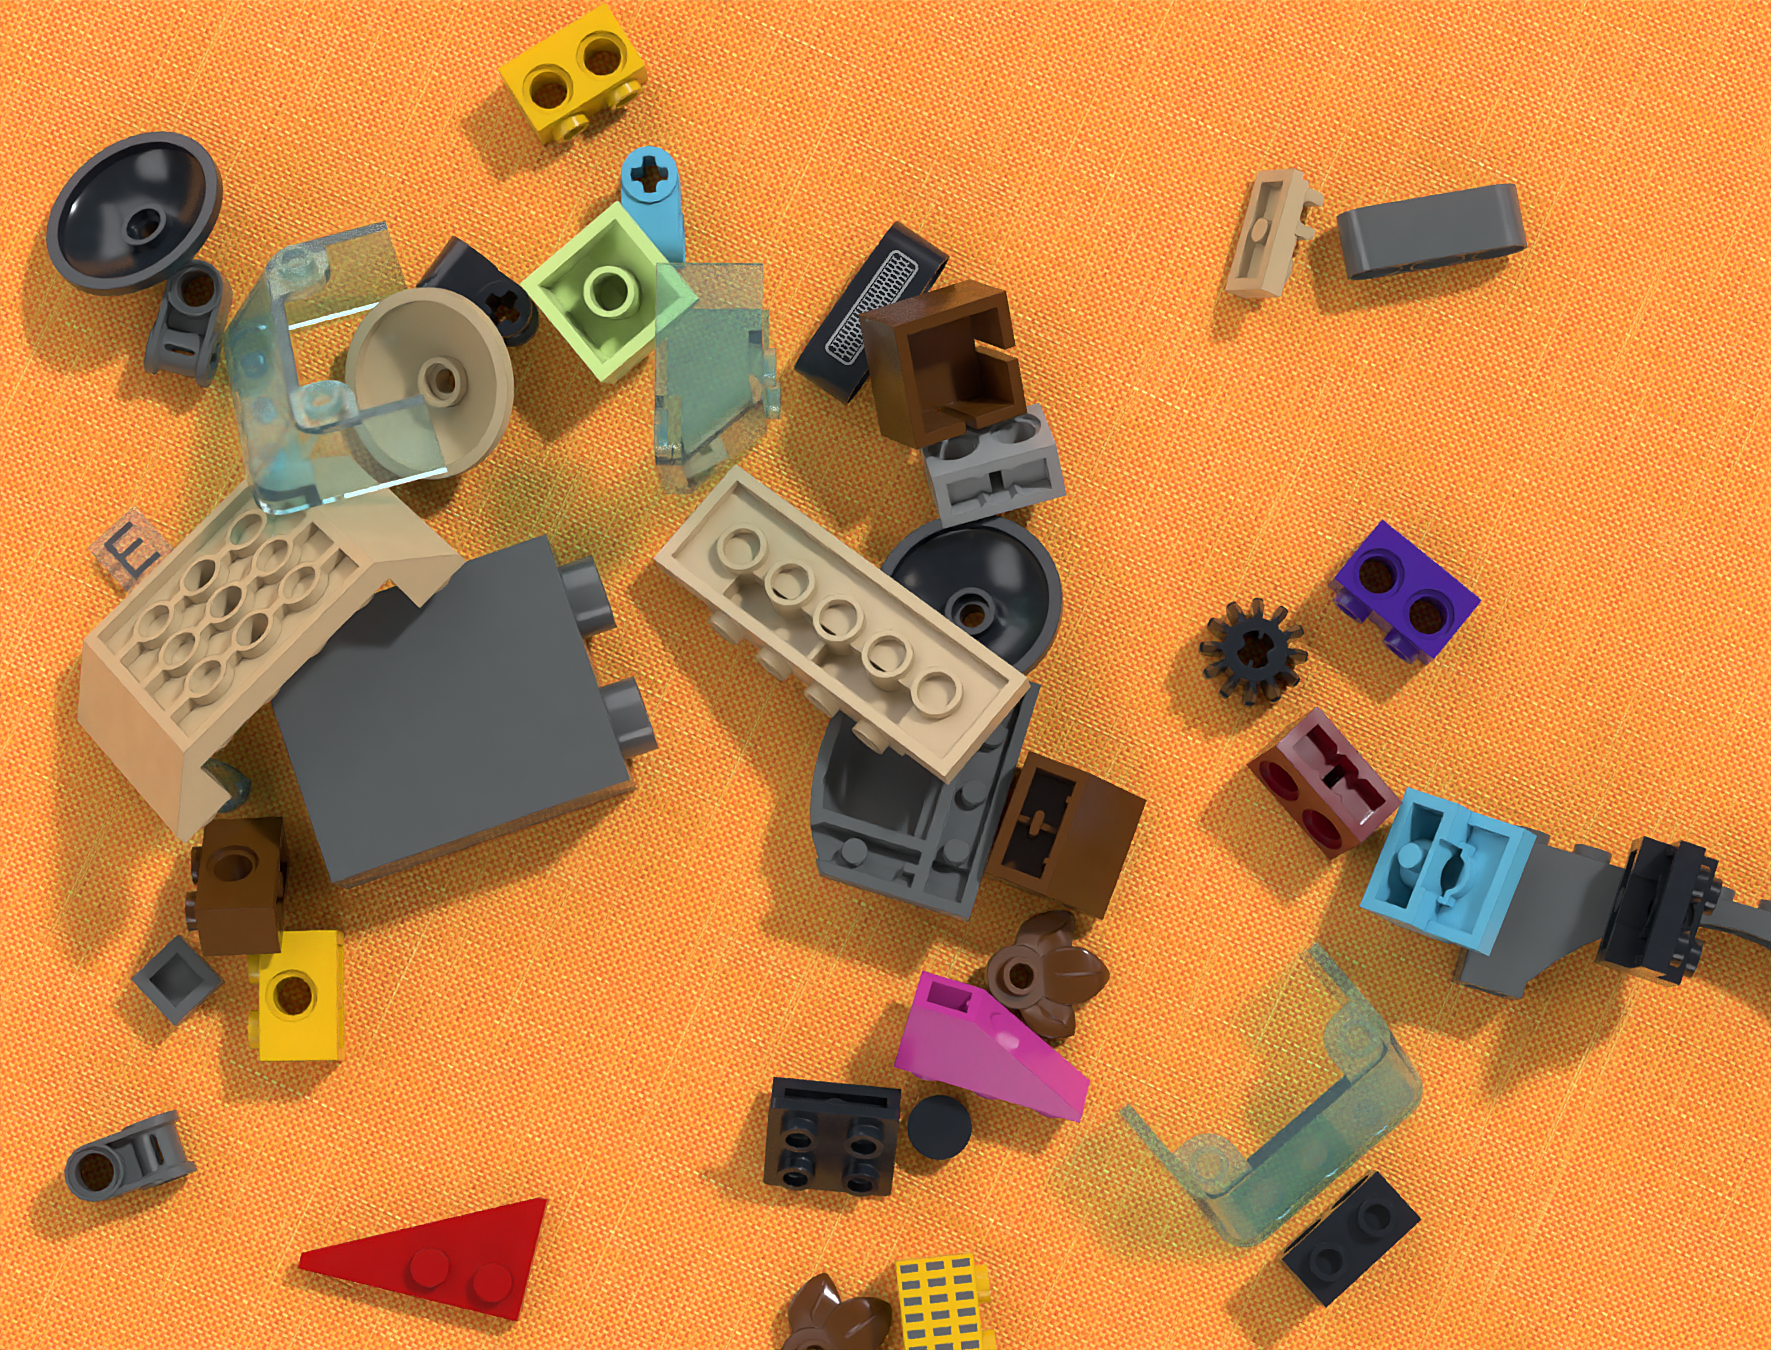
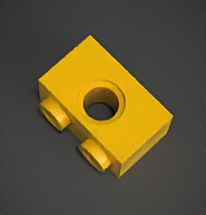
M338 930L283 931L281 953L248 955L249 983L259 984V1010H250L248 1017L250 1049H259V1061L261 1062L345 1061L344 932ZM301 978L307 982L311 989V1002L304 1012L298 1015H290L281 1005L280 993L288 981Z

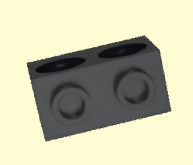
M1368 1170L1286 1245L1275 1258L1318 1305L1327 1308L1422 1219L1378 1171Z

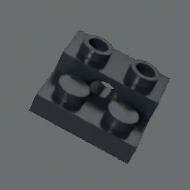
M1646 836L1634 839L1594 963L1665 987L1679 986L1683 976L1691 978L1698 966L1703 949V941L1695 939L1702 914L1712 915L1722 889V879L1714 877L1719 860L1704 856L1707 848L1683 840L1667 844ZM1655 898L1651 913L1648 917V906L1650 905L1651 901Z

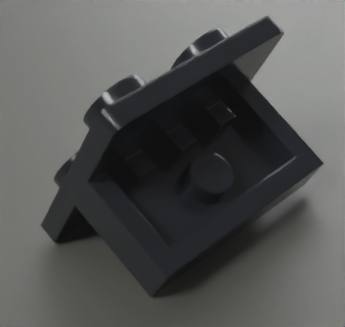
M773 1076L768 1110L763 1182L767 1185L782 1186L794 1191L814 1189L845 1192L856 1197L871 1195L890 1196L899 1129L901 1089Z

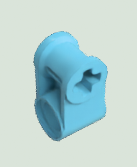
M645 146L637 148L627 156L622 165L621 204L675 270L685 269L684 215L681 213V182L676 163L669 153L659 147ZM646 166H657L660 176L668 177V179L657 182L656 192L646 193L642 182L634 180L635 178L645 176Z

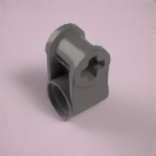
M192 259L180 271L167 279L158 317L152 327L144 357V370L146 373L155 375L160 370L194 378L197 386L209 388L219 364L222 338L233 302V291L230 282L212 264L203 260ZM200 277L212 278L214 294L211 300L200 307L188 306L185 298L188 285L194 279ZM176 349L194 354V356H188L172 351Z
M171 1110L122 1128L121 1132L90 1142L74 1150L67 1159L64 1170L65 1181L70 1191L82 1200L91 1202L108 1201L140 1189L142 1191L198 1171L195 1161L187 1160L176 1130L175 1123L180 1119L177 1110ZM155 1136L164 1159V1164L162 1162L157 1144L155 1142ZM95 1154H103L109 1158L114 1168V1176L111 1183L101 1191L90 1189L82 1177L84 1163Z

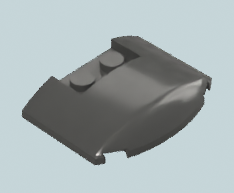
M1029 681L1031 686L949 785L906 753L902 757L889 746L882 754L873 751L853 733L852 728L857 722L839 710L831 718L821 742L811 787L810 829L812 830V838L818 859L816 858V866L819 876L969 922L1041 684Z

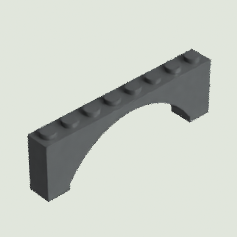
M1515 825L1537 835L1491 953L1489 956L1461 947L1451 982L1511 1001L1522 999L1526 983L1551 964L1580 947L1601 939L1624 869L1610 864L1611 853L1583 844H1575L1573 852H1568L1548 846L1551 837L1549 834ZM1722 886L1712 915L1702 914L1699 927L1733 934L1771 951V901L1760 899L1758 908H1754L1733 901L1736 891ZM1655 898L1651 901L1650 905L1648 906V917L1651 913Z

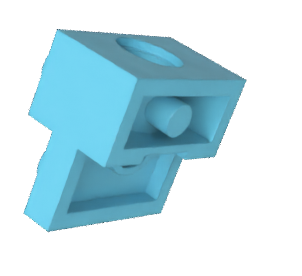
M1407 787L1402 799L1403 803L1399 806L1360 907L1396 926L1489 956L1537 835L1524 828L1473 812L1458 803Z

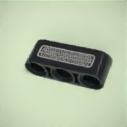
M896 221L893 223L798 358L794 370L844 405H848L870 376L858 314L929 292L944 270L950 256L901 222Z

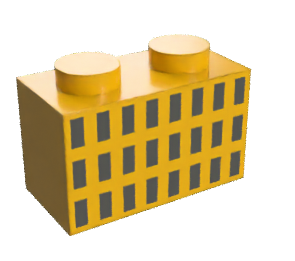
M972 1251L895 1260L905 1350H997L994 1329H981L979 1304L991 1303L987 1264L974 1265Z

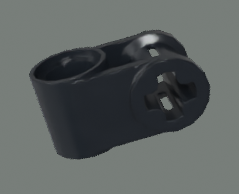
M456 236L450 238L415 286L416 288L434 287L446 289L472 301L494 323L506 347H518L526 344L535 336L538 330L540 315L536 304L530 299L528 293L519 284L500 272L486 257ZM503 305L509 309L515 307L520 316L517 321L512 323L506 319L500 321L495 312L498 307Z

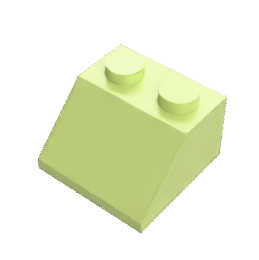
M619 201L614 202L520 283L599 381L615 384L662 344L700 301Z

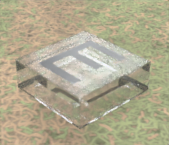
M134 506L87 549L130 594L175 548L148 518Z

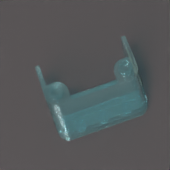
M386 221L289 245L278 251L268 261L224 332L223 347L247 483L256 505L266 513L275 515L289 514L448 472L423 394L359 410L354 391L343 382L324 380L299 386L289 330L372 309L392 294L408 290Z
M656 263L655 465L665 494H692L768 432V419H780L781 381H776L777 353L776 348H769V310H763V263Z
M1318 942L1307 946L1298 955L1342 1006L1328 1020L1324 1029L1323 1043L1329 1058L1344 1076L1247 1160L1229 1140L1212 1133L1195 1135L1171 1153L1130 1104H1123L1114 1111L1116 1116L1219 1237L1234 1246L1252 1247L1265 1241L1417 1109L1422 1099V1079L1381 1015Z

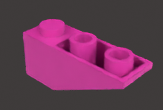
M922 971L893 1067L909 1071L914 1076L923 1080H939L972 1090L978 1096L986 1099H1001L1028 1107L1045 1117L1064 1118L1080 1123L1090 1083L1088 1078L986 990Z

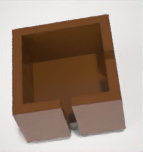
M968 279L858 314L881 436L917 450L967 433L965 425L980 429L1027 413L1018 358L984 346L975 347L974 339L1004 350L1016 346L1005 290Z

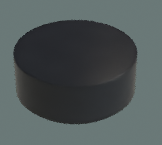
M934 1095L923 1099L913 1108L908 1119L907 1131L912 1145L919 1153L931 1159L944 1160L956 1156L966 1147L971 1137L972 1123L968 1111L959 1101L945 1095Z

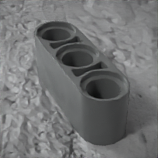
M1511 183L1365 206L1336 216L1347 278L1353 281L1492 259L1518 253L1528 248L1516 184Z

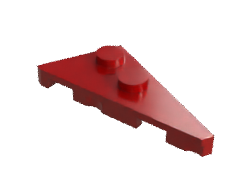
M537 1197L302 1252L298 1269L518 1322L549 1199Z

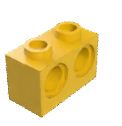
M605 2L498 68L505 88L542 146L554 138L557 143H564L576 137L589 126L588 117L608 105L611 110H617L626 106L643 92L641 85L649 80L645 63ZM600 51H611L621 58L618 68L613 73L603 76L590 72L587 69V63L595 53ZM546 84H558L567 90L565 100L555 108H541L533 102L537 90Z

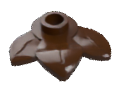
M1064 910L1044 912L1024 921L1016 934L1014 944L995 952L987 962L984 972L985 986L991 996L1005 1008L1017 1010L1025 1025L1035 1034L1052 1039L1074 1036L1076 1021L1072 1005L1095 997L1110 979V972L1101 959L1082 947L1072 946L1075 918L1072 912ZM1014 965L1022 967L1027 974V982L1022 989L1015 987L1010 981L1009 973Z
M827 1273L818 1274L808 1280L792 1298L787 1312L791 1336L784 1342L781 1350H805L808 1348L816 1350H877L890 1331L892 1307L887 1301L874 1297L850 1298L842 1302L830 1276Z

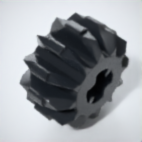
M1254 598L1249 608V618L1247 619L1241 607L1235 601L1229 603L1225 609L1231 626L1214 617L1206 625L1209 632L1222 642L1204 641L1198 647V653L1201 655L1219 657L1218 662L1210 664L1202 671L1204 679H1214L1224 673L1228 680L1221 686L1218 695L1223 699H1227L1234 692L1237 685L1243 686L1242 703L1244 707L1249 708L1253 707L1256 702L1258 686L1261 687L1269 703L1278 702L1281 699V695L1275 679L1291 688L1296 687L1300 682L1298 674L1286 666L1285 663L1298 665L1304 664L1308 660L1307 651L1288 648L1289 643L1298 640L1304 635L1302 626H1293L1282 632L1278 626L1286 618L1288 610L1283 606H1279L1269 620L1264 619L1265 606L1262 598ZM1244 638H1254V646L1259 641H1262L1268 648V652L1261 659V668H1252L1253 660H1250L1245 665L1239 659L1238 653L1245 646Z

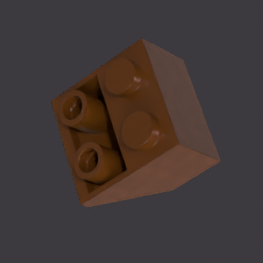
M1029 751L983 877L1103 921L1147 800L1091 773Z

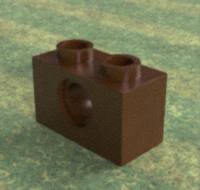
M282 816L213 819L204 826L202 846L192 847L191 875L193 884L197 885V891L186 893L185 916L188 931L198 930L203 957L281 953L290 868Z

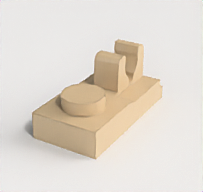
M1295 168L1257 172L1225 291L1244 299L1281 297L1283 287L1292 272V254L1296 240L1313 239L1316 231L1301 222L1303 206H1323L1324 202L1323 194L1308 187L1310 182L1302 179L1304 172Z

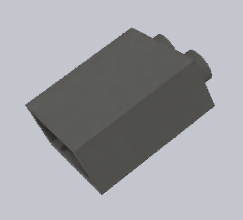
M544 534L466 561L452 575L448 584L442 590L433 594L420 608L397 586L376 592L365 607L357 610L328 639L326 645L318 654L309 658L281 686L277 695L271 700V704L333 884L348 890L637 789L627 759L659 749L635 677L631 676L601 686L586 638L615 629L617 625L592 555L560 566L556 552L548 537Z

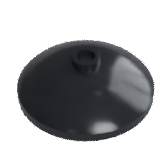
M165 131L147 132L130 136L98 152L73 174L61 190L52 207L47 224L46 243L53 265L69 284L78 290L97 296L127 295L148 289L167 280L195 257L207 241L216 224L223 200V182L216 162L206 149L194 139L183 134Z
M992 515L944 529L940 518L930 521L911 532L899 542L880 569L1025 676L1034 670L1044 659L1057 637L1063 616L1064 600L1062 584L1055 563L1043 544L1032 533L1006 518ZM978 612L985 615L983 622L976 627L971 628L963 625L965 618L971 613Z

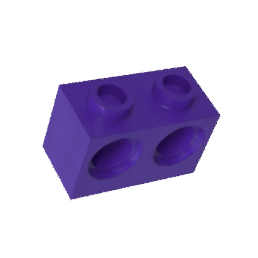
M1383 519L1328 584V587L1337 593L1332 600L1333 603L1343 613L1359 624H1363L1366 619H1369L1387 634L1382 640L1383 644L1396 656L1411 665L1416 659L1425 666L1433 661L1482 601ZM1368 562H1377L1385 566L1391 575L1389 591L1376 594L1365 589L1359 578L1361 565ZM1426 602L1437 609L1441 618L1438 632L1423 634L1412 626L1409 619V611L1412 604Z

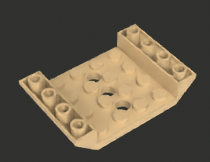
M341 451L265 458L83 639L77 721L171 831L185 844L200 828L209 824L216 816L218 810L232 797L203 764L215 752L223 749L230 742L233 734L262 705L271 701L277 695L281 686L309 658L318 654L324 648L328 639L357 610L365 607L371 601L375 592L388 579L420 608L433 594L439 592L448 584L452 575L466 560L350 452Z

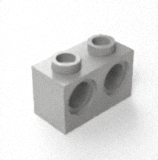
M1040 403L1026 406V414L980 429L965 425L967 433L920 448L928 487L943 529L1066 496L1056 442Z

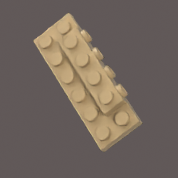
M736 464L653 558L660 570L706 603L710 613L713 614L707 620L709 625L725 640L733 645H737L744 637L760 649L755 658L769 673L781 681H785L792 673L808 685L803 694L817 709L831 718L841 710L856 721L857 724L852 728L853 733L873 751L882 754L889 746L902 757L906 753L947 785L950 784L1031 687L1025 675Z

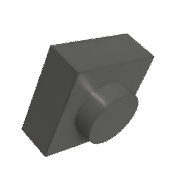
M177 935L131 978L174 1026H179L225 983L222 977L182 935Z

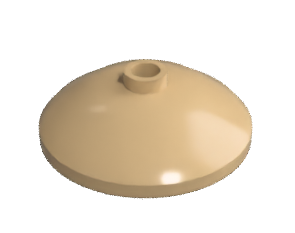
M424 287L403 290L392 294L375 305L364 317L353 336L347 354L345 391L350 414L356 429L368 448L382 462L410 477L426 480L454 477L473 469L483 462L496 448L504 435L511 416L514 399V377L511 360L504 340L494 323L482 309L464 296L453 291ZM451 371L455 377V389H452L449 383Z

